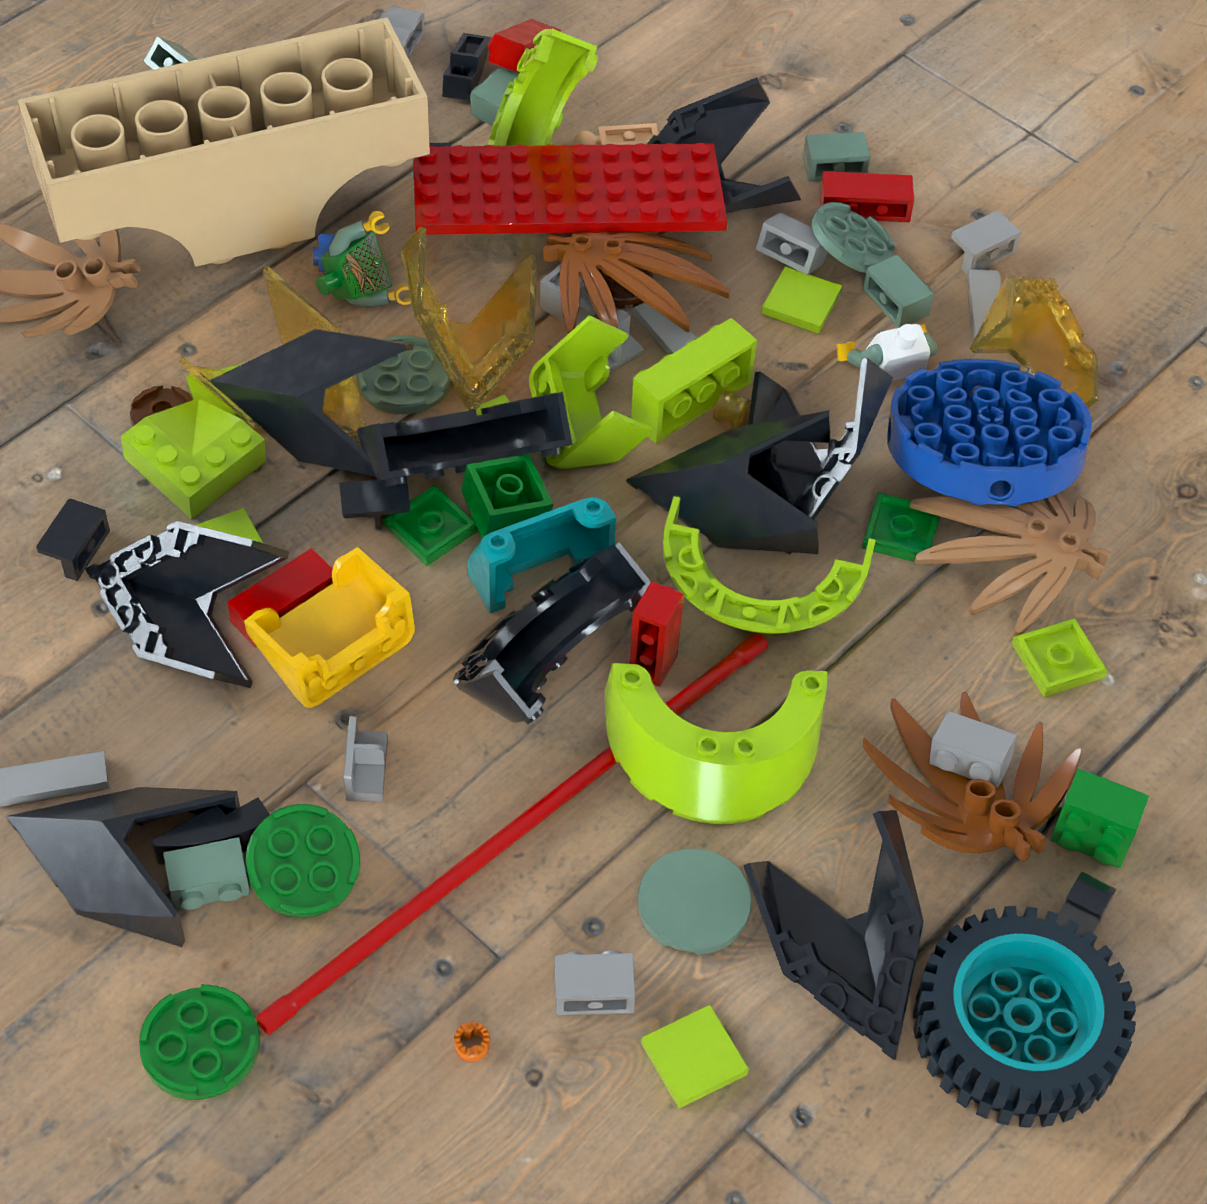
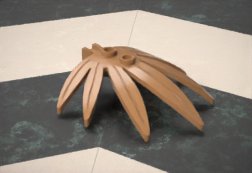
M0 223V239L28 258L54 268V271L0 269V294L25 298H48L0 308V322L32 320L63 311L52 319L21 333L25 338L48 334L66 326L68 327L63 330L66 335L81 332L97 323L107 313L114 300L116 289L123 286L129 288L138 287L139 282L132 273H140L141 267L135 259H128L121 263V243L118 229L103 232L98 236L101 246H99L96 238L90 240L74 239L80 249L87 255V258L83 259L46 239Z
M1060 493L1044 498V501L1055 516L1039 501L1022 503L1012 508L1004 504L975 505L970 501L951 496L914 499L909 505V508L1011 536H974L941 543L918 553L914 561L916 565L984 562L1026 557L1035 558L1011 568L996 578L976 598L969 611L970 615H975L1016 595L1045 575L1028 596L1016 623L1013 637L1023 634L1049 608L1065 587L1074 569L1083 570L1089 576L1098 580L1111 552L1103 548H1095L1087 542L1095 526L1096 512L1093 505L1082 497L1077 499L1073 514L1069 504Z

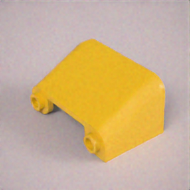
M358 547L340 556L335 561L332 570L333 584L281 618L273 609L264 608L254 612L249 618L244 620L249 637L295 698L306 708H314L395 654L409 643L415 632L410 593Z

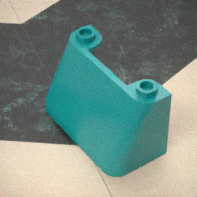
M589 497L487 534L468 557L467 572L488 612L491 614L506 608L505 593L506 591L514 590V581L511 575L565 555H569L572 562L576 564L591 554L614 544L616 516L606 501L596 497Z

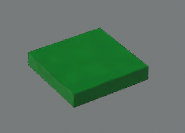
M433 485L410 501V512L389 514L383 518L384 527L426 567L478 532L474 520L436 485Z
M877 492L862 549H867L870 538L876 540L873 552L914 562L918 553L932 547L940 516L909 508L912 500Z

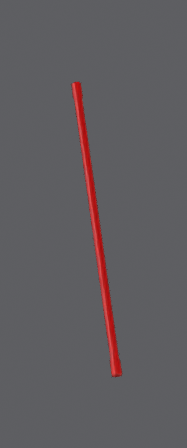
M754 632L733 648L729 655L665 704L679 716L740 667L746 666L767 650V640L762 634ZM610 746L290 993L281 996L256 1015L255 1020L263 1032L268 1036L294 1017L303 1006L617 764Z

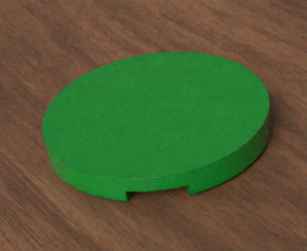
M312 804L289 805L272 812L255 829L246 850V874L256 896L273 911L293 918L316 917L336 908L351 892L360 870L359 846L351 828L349 829L340 818L329 812L328 809Z
M201 984V987L187 989L174 995L170 993L151 1009L144 1020L139 1035L140 1056L147 1075L164 1092L189 1100L216 1097L234 1088L251 1071L260 1047L258 1024L251 1007L238 994L224 987Z

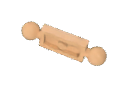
M656 123L598 127L597 136L591 131H580L574 138V145L647 144L653 135L657 136L660 131H658Z

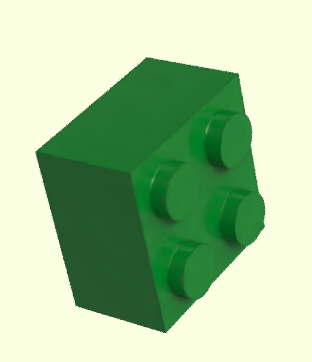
M529 454L466 465L460 491L482 539L491 532L552 511V500Z
M1078 768L1050 841L1059 844L1066 850L1078 851L1093 857L1102 864L1121 868L1139 827L1150 795Z

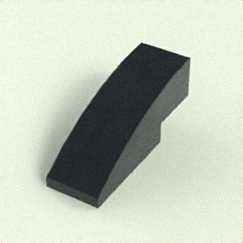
M469 33L462 34L450 54V65L443 74L442 97L470 101L471 92L478 85L484 69L491 37Z
M258 797L226 815L219 805H215L151 840L155 858L159 865H165L164 852L238 837L242 852H245L255 829L270 813Z

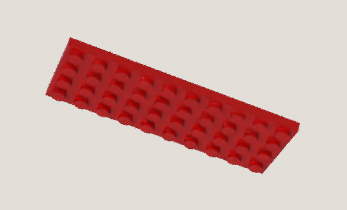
M714 144L429 145L430 154L413 158L415 235L727 230V215Z

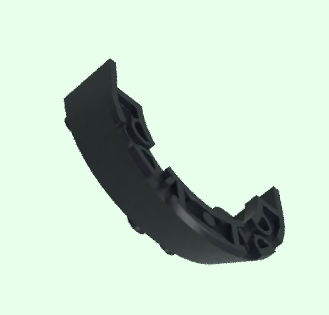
M563 392L482 408L481 415L478 416L476 409L399 423H377L357 429L358 438L378 481H385V486L406 483L405 476L424 473L425 479L445 476L444 469L455 467L456 473L465 472L467 464L541 451L542 457L562 454L561 447L573 445Z
M620 542L591 554L571 566L569 572L559 577L556 581L552 579L533 593L531 598L534 602L531 601L528 605L525 604L522 606L523 609L517 612L513 610L501 620L463 660L461 664L464 667L455 673L453 682L460 691L507 720L516 723L523 721L526 724L532 723L544 712L541 706L545 703L546 698L541 692H536L547 682L545 676L549 671H554L563 665L568 659L566 654L604 623L627 609L633 612L651 581Z

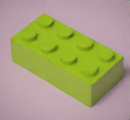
M730 318L720 325L713 326L709 332L699 338L690 340L683 348L673 354L666 355L660 362L649 369L640 371L633 378L631 418L652 427L653 433L648 438L655 444L667 438L752 383L757 339Z

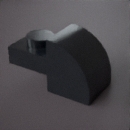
M1081 872L1066 897L1056 924L1065 927L1068 920L1071 919L1079 923L1076 934L1080 937H1083L1088 930L1094 933L1117 889Z

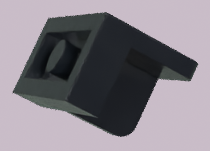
M405 477L406 483L385 486V481H378V479L339 483L343 518L374 516L375 530L381 529L380 515L410 512L407 477Z
M68 499L37 544V552L61 560L65 577L78 581L110 532L106 511L74 499Z

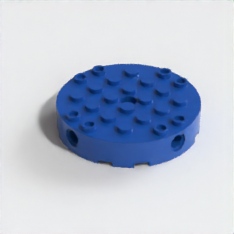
M991 359L950 360L940 362L937 369L927 371L921 368L905 378V384L902 387L895 389L890 407L887 444L898 466L914 480L934 491L970 501L975 505L1006 504L1009 506H1019L1022 503L1053 496L1069 487L1079 477L1086 460L1092 427L1091 416L1085 403L1075 392H1066L1061 388V381L1041 371L1033 375L1020 371L1021 365Z

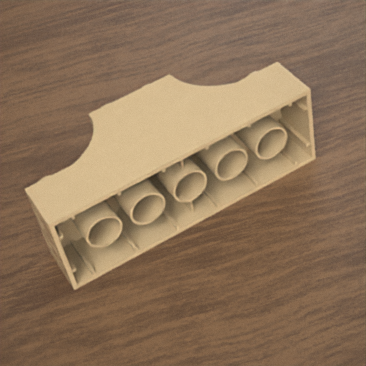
M388 17L17 100L30 158L60 243L74 239L90 240L100 236L103 232L124 227L152 229L173 237L185 246L192 257L195 267L209 263L222 264L229 262L234 257L270 248L283 249L289 247L294 242L315 238L316 223L321 210L329 198L347 181L366 169L382 165L389 167L398 166L406 162L407 159L430 154L428 97Z

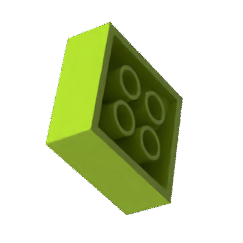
M200 398L147 416L121 435L124 459L190 519H193L266 462L265 439L241 418Z

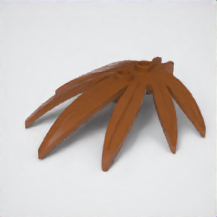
M654 232L573 233L572 237L565 238L548 234L547 245L543 247L544 261L552 262L559 260L562 262L560 269V299L567 334L575 329L580 306V276L600 320L618 328L612 294L605 279L597 269H601L604 275L610 276L686 332L690 331V321L679 304L660 284L636 268L702 288L727 299L730 298V291L698 266L660 249L688 253L712 262L711 254L688 243L655 235Z
M963 692L960 699V715L981 722L968 693ZM891 699L890 709L909 754L925 778L942 796L907 773L880 752L866 738H863L864 750L887 778L911 799L939 816L909 806L890 794L888 803L909 819L920 824L922 835L951 850L964 853H986L1005 846L1015 851V855L1022 862L1028 860L1030 848L1038 854L1043 852L1046 837L1035 831V829L1041 826L1055 812L1067 794L1077 771L1081 748H1077L1063 762L1039 791L1034 801L1031 802L1037 788L1043 756V723H1037L1017 770L1013 798L1008 800L1006 799L1002 781L999 787L996 788L989 781L982 779L970 781L968 777L951 771H945L929 764L932 738L896 699Z

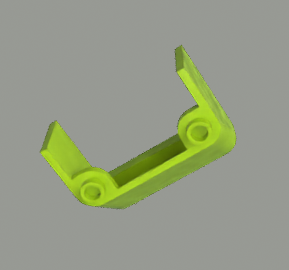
M590 315L534 365L529 376L532 398L557 392H563L573 445L561 447L562 454L546 457L549 465L559 469L616 463L653 433L652 427L616 411H611L602 419L595 390L605 383L609 377L610 370L607 356L628 339V334Z

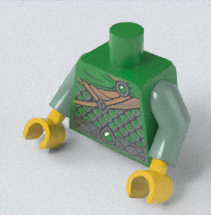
M374 211L370 214L367 222L361 220L337 231L329 246V251L322 255L321 258L326 273L316 279V286L321 294L328 295L332 292L335 298L346 299L351 305L363 307L388 305L392 300H397L401 305H408L413 301L412 298H399V293L402 290L411 289L406 284L397 285L394 291L388 290V288L392 287V283L375 233L384 234L390 228L387 222L379 226L375 225L377 220L385 217L382 212Z

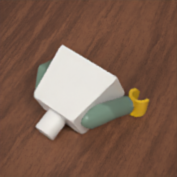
M925 323L904 324L900 328L880 332L863 352L856 349L855 341L836 344L838 361H848L861 369L862 358H868L894 377L893 380L905 378L921 368L927 370L929 357L934 356L938 351V344L927 333Z

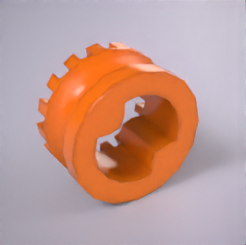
M468 1021L467 1024L463 1023L460 1028L456 1029L454 1035L455 1051L461 1059L468 1062H476L488 1054L490 1038L489 1032L486 1027H483V1024H477L476 1021L474 1023ZM474 1035L480 1037L483 1041L481 1046L474 1045L466 1049V1046L463 1047L461 1043L464 1038L470 1040Z

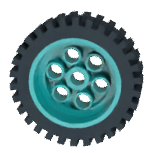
M1005 906L1001 918H998L995 908L984 910L980 922L975 914L965 918L962 928L956 924L949 930L947 938L942 937L936 944L934 953H931L927 961L915 998L916 1002L913 1009V1019H916L913 1028L915 1039L921 1038L918 1046L921 1058L931 1056L927 1066L931 1076L934 1077L943 1072L944 1075L940 1087L947 1094L955 1087L960 1090L956 1102L964 1108L967 1107L972 1099L980 1104L976 1115L985 1119L990 1109L999 1112L997 1123L1009 1125L1012 1116L1017 1115L1019 1116V1127L1031 1128L1036 1116H1039L1042 1127L1052 1126L1058 1113L1062 1122L1073 1119L1077 1109L1082 1114L1089 1110L1094 1100L1099 1101L1105 1095L1108 1087L1111 1086L1132 1044L1131 1038L1135 1032L1136 1021H1131L1136 1013L1135 1001H1128L1133 990L1129 981L1119 983L1125 972L1120 962L1111 966L1108 965L1113 954L1106 945L1098 951L1093 947L1097 939L1096 935L1089 930L1083 937L1076 934L1079 923L1069 919L1066 926L1063 927L1056 924L1059 916L1057 913L1048 911L1045 920L1037 918L1038 908L1026 907L1022 917L1017 916L1016 906ZM997 985L1007 986L1011 991H1002ZM1035 992H1042L1049 999L1040 998ZM974 1011H982L989 1016V1018H981L974 1013ZM1013 1018L1024 1020L1027 1026L1017 1024ZM1052 1026H1060L1066 1033H1059ZM990 1045L1001 1046L1005 1053L996 1052ZM1029 1052H1036L1045 1060H1036Z

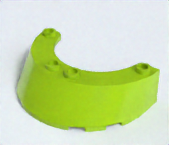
M545 29L539 32L533 39V44H536L535 47L531 49L526 48L517 64V71L520 72L518 78L515 77L513 82L509 81L491 130L488 145L514 146L520 144L529 146L553 144L551 141L553 132L558 130L562 123L563 113L561 112L570 94L580 80L587 75L588 71L593 72L596 67L598 55L595 53L598 46L555 29Z
M673 497L663 535V553L667 570L685 598L696 608L719 622L746 631L766 634H787L805 631L825 624L843 613L856 600L866 583L876 541L870 538L863 565L835 559L828 576L815 587V591L801 598L797 596L783 600H761L738 594L724 586L708 568L703 555L702 540L699 536L700 529L678 525L680 497Z
M612 663L605 688L606 729L611 751L616 762H620L622 768L631 778L630 783L651 802L655 800L663 806L674 810L673 814L676 816L709 824H735L763 817L764 813L773 810L779 805L783 806L800 790L812 770L819 747L827 691V671L807 670L797 673L791 681L790 690L784 704L775 715L764 723L743 731L719 732L695 726L675 714L658 695L651 681L650 674L645 668L636 664Z

